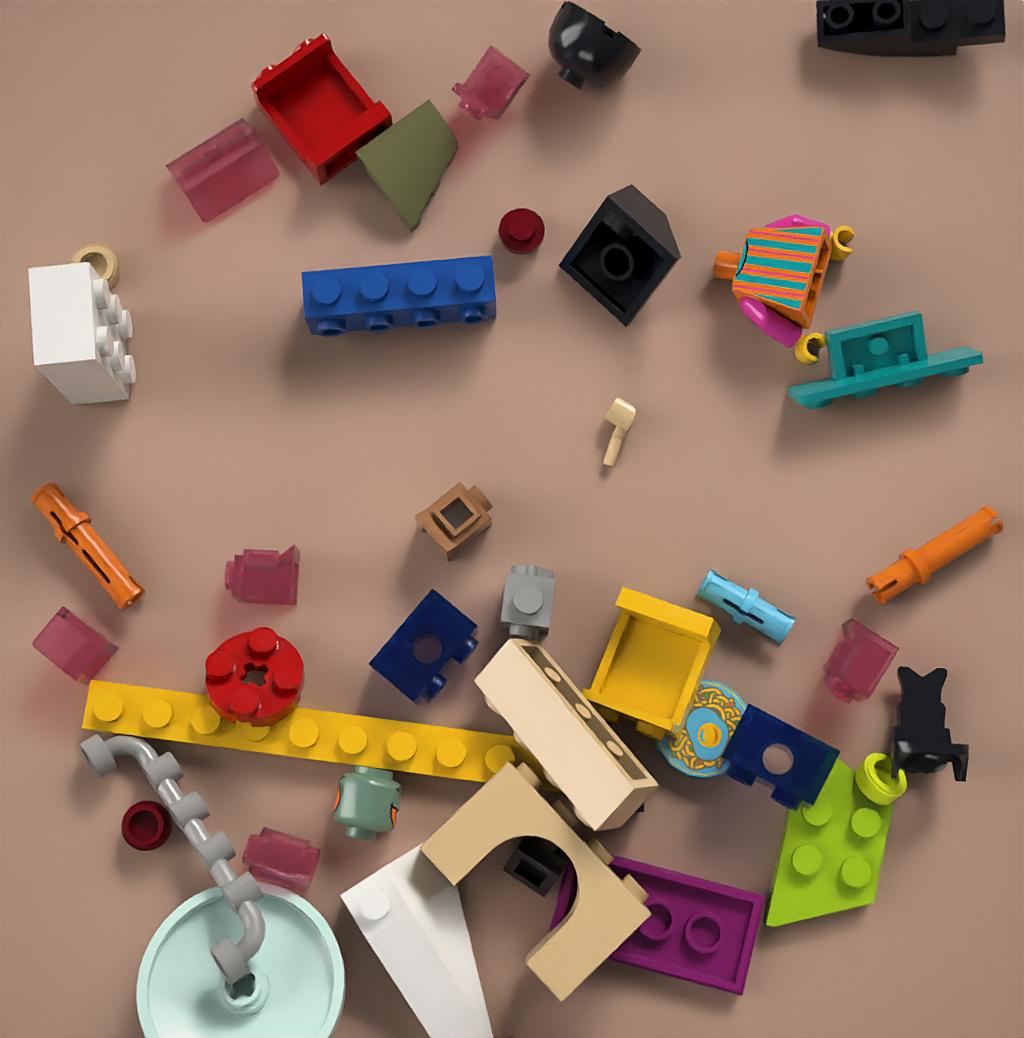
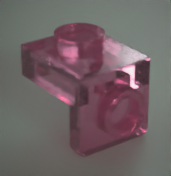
M490 45L465 83L456 82L451 90L462 98L458 105L475 119L481 121L485 116L499 120L530 74L499 49Z

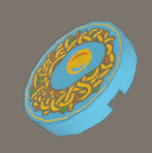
M702 679L680 738L677 739L665 734L662 741H655L658 751L669 765L685 776L705 779L725 774L741 762L750 747L753 726L747 706L735 691L720 682Z

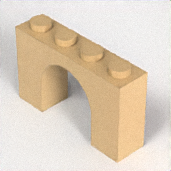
M509 761L419 848L454 886L492 849L510 838L518 836L541 837L555 843L569 856L576 869L578 882L574 904L567 916L526 955V964L562 1002L651 915L649 909L643 904L650 896L630 874L621 880L608 865L614 860V857L594 836L587 843L573 829L579 820L559 799L551 805L537 791L544 783L524 762L516 768Z

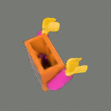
M793 214L767 224L764 228H752L746 234L741 253L719 251L714 261V277L732 281V292L741 306V312L763 333L788 348L795 346V356L801 363L806 365L814 364L819 359L807 351V342L813 343L818 348H824L827 345V341L819 333L803 335L802 328L810 329L829 259L843 261L853 252L852 248L842 246L839 241L848 243L854 238L855 234L849 226H840L832 232L830 231V226Z

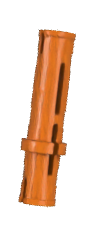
M55 481L39 488L32 495L30 501L42 512L56 530L54 536L61 544L67 543L90 573L108 592L120 610L127 609L142 598L146 590L133 578L117 556L90 525L92 520L84 511L79 512Z
M985 505L978 512L918 549L913 550L910 548L900 553V560L866 579L868 589L874 587L878 589L871 593L878 603L884 605L891 598L912 585L922 586L930 581V574L993 535L1002 532L1003 524L1001 520L993 524L991 523V520L998 517V514L991 507Z

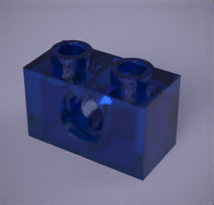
M432 588L370 661L369 665L416 706L423 698L430 703L447 683L448 680L443 674L454 660L462 665L478 646L479 641L474 638L479 632L478 625ZM426 638L435 639L442 645L440 657L432 663H422L415 658L414 654L416 645Z
M748 704L719 762L728 766L725 774L748 787H752L754 781H757L773 790L770 795L772 800L797 812L800 805L807 809L814 806L841 751ZM779 748L785 751L790 759L789 770L784 774L769 772L763 764V754L766 750Z

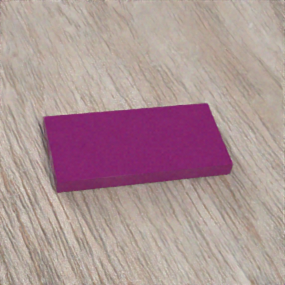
M611 854L614 857V860L608 865L621 880L630 874L650 896L643 904L649 909L651 915L606 959L743 996L765 895ZM569 856L567 857L568 863L564 869L548 934L567 916L576 898L578 886L577 873Z

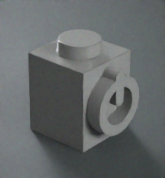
M535 565L511 566V572H507L500 628L508 629L509 636L537 640L539 634L548 635L556 579H553L552 570Z

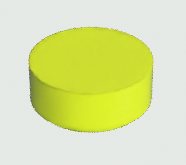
M881 753L870 754L855 770V779L858 787L867 798L877 804L889 805L906 791L907 780L901 767L899 768L897 778H891V758Z

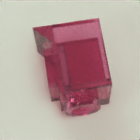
M295 544L282 555L277 550L244 549L243 555H235L234 561H227L225 587L227 590H232V597L239 603L297 605L300 551Z
M851 618L842 624L844 638L838 642L822 668L828 672L823 679L827 682L825 689L846 703H851L853 699L857 702L869 699L899 650L897 646Z

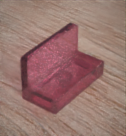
M243 118L165 165L175 183L188 198L199 218L205 223L280 176L277 166L255 128Z

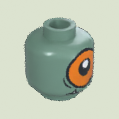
M355 765L353 773L348 772L340 777L333 807V818L336 822L347 826L345 836L375 841L377 831L389 832L395 828L402 797V787L398 782L392 780L393 772Z

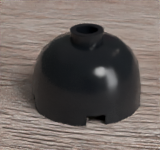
M565 1L553 20L548 39L551 57L561 66L557 75L578 89H581L584 83L596 87L609 86L615 83L630 69L641 49L619 31L616 33L605 25L606 22L570 1Z

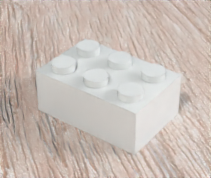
M89 262L28 268L34 366L73 405L130 399L129 384L135 383L136 371L132 355H127L126 338H132V321L129 311L123 310L118 295H113L110 292L107 280L105 278L101 279Z

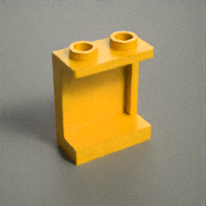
M622 587L615 604L621 611L590 690L583 688L581 693L607 722L617 724L619 717L637 723L634 731L649 738L662 741L664 735L667 734L679 739L721 629L714 618Z

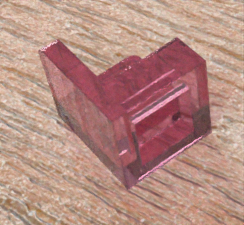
M65 606L60 608L32 642V646L69 677L87 686L90 684V680L95 678L119 649L116 644L80 615Z

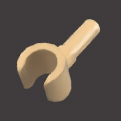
M616 398L605 416L607 421L617 426L612 433L603 464L609 467H614L622 441L636 419L634 406L621 398Z

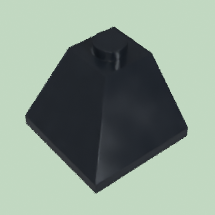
M631 184L605 198L559 266L627 327L679 261L681 254L666 214Z

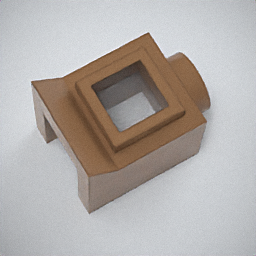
M458 482L427 509L416 514L415 519L423 533L426 531L441 548L442 555L449 561L492 525L491 516L487 512L493 507L486 496L475 485L467 490L461 482Z

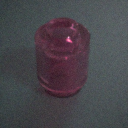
M263 827L259 835H250L243 853L242 863L249 865L248 872L255 878L294 890L297 885L309 888L317 868L321 849L310 846V840Z

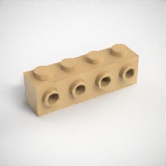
M510 638L474 680L485 694L484 700L486 704L508 722L514 730L515 740L524 749L533 753L544 767L543 773L547 780L566 794L574 804L576 816L588 827L593 828L595 831L620 828L659 786L537 640Z

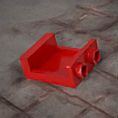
M325 33L315 39H307L300 43L291 56L278 65H270L264 68L251 84L259 108L320 185H323L357 161L355 152L393 125L391 113L381 101H378L376 104L334 53L331 40Z

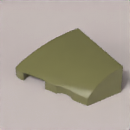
M429 99L357 150L355 154L357 161L385 194V200L409 231L412 232L418 228L420 216L430 196L434 197L440 185V177L445 167L450 166L458 150V143L447 123Z

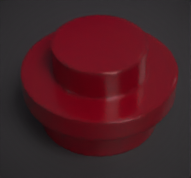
M513 209L506 213L500 221L499 239L502 245L512 253H531L538 249L544 240L545 226L543 220L536 212L530 209Z
M137 802L123 816L121 823L122 835L125 841L136 850L152 851L158 849L166 843L171 835L172 818L169 811L158 802Z

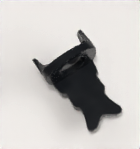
M900 666L897 669V677L901 687V702L896 706L897 726H894L892 729L890 741L891 778H897L900 767L902 770L910 773L922 772L930 774L941 771L948 762H952L955 781L966 782L969 745L952 744L950 729L945 728L946 707L941 703V692L947 677V670L945 668H936L925 676H920L911 668Z

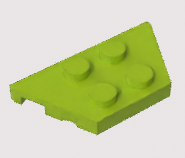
M803 736L801 740L763 923L772 927L872 904L875 901L893 803L880 805L867 798L857 785L855 772L813 737Z

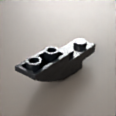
M1004 0L816 1L817 46L833 51L881 57H936L956 55L957 47L1005 42Z

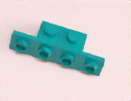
M911 311L825 331L832 377L788 387V393L791 399L800 405H804L807 409L823 408L833 404L832 398L850 394L851 398H865L876 395L879 392V387L895 384L896 387L900 388L920 385L924 382L923 377L939 373L942 377L964 375L969 372V366L984 363L983 353L968 346H962L927 355L922 313Z

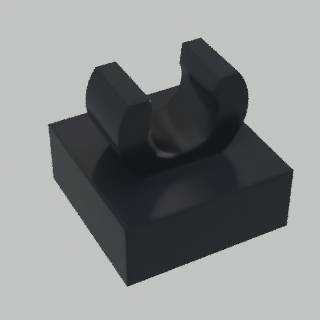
M524 836L504 866L503 871L542 897H545L568 863L563 858L566 853L559 846L554 852L540 843L541 837Z

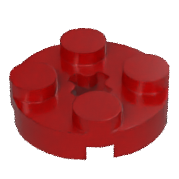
M259 627L252 632L235 635L219 645L214 652L208 655L205 661V685L209 701L214 710L229 722L236 724L235 720L243 723H251L252 727L269 726L291 714L300 701V693L304 688L305 681L302 658L297 649L285 638L277 636L273 629ZM251 671L265 672L263 675L264 684L257 687L253 682L247 684L242 682L247 678L246 674Z

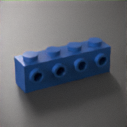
M492 255L301 272L304 315L311 335L319 334L332 337L351 331L385 332L392 328L407 326L430 328L440 323L451 322L476 324L487 319L496 318V293Z

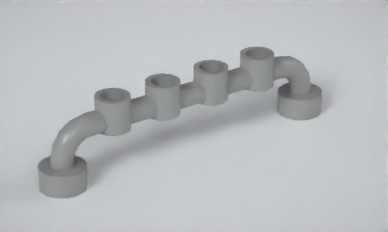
M96 734L80 743L79 747L86 761L98 778L117 768L113 759L117 756L130 755L138 761L149 783L159 793L175 823L185 833L201 863L211 873L221 888L227 903L235 914L239 916L245 927V934L236 945L227 937L210 948V953L230 985L249 974L250 971L246 962L259 951L265 938V922L260 909L255 903L263 898V893L250 872L247 871L238 877L228 861L236 857V853L226 835L220 830L211 836L202 823V820L209 817L210 814L199 794L194 790L185 796L175 782L183 777V772L176 759L169 751L158 756L156 751L145 740L133 735H118L103 741Z

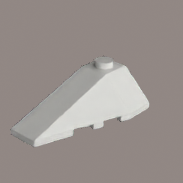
M422 844L340 895L367 941L431 1038H494L457 884L454 886L421 851L419 847Z

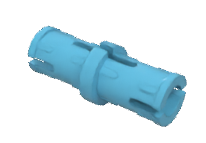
M710 569L695 595L733 616L731 621L741 625L744 622L774 639L778 644H781L796 618L759 598L757 590L750 588L747 591L719 575L713 569Z

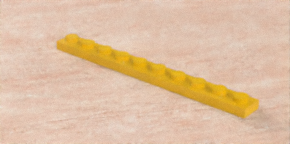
M90 680L82 729L346 765H358L487 783L509 761L516 768L524 762L544 783L538 790L565 794L547 780L543 773L544 767L532 752L519 745L514 736L296 707L291 714L275 724L265 727H252L251 723L235 720L236 724L222 718L212 707L208 695Z

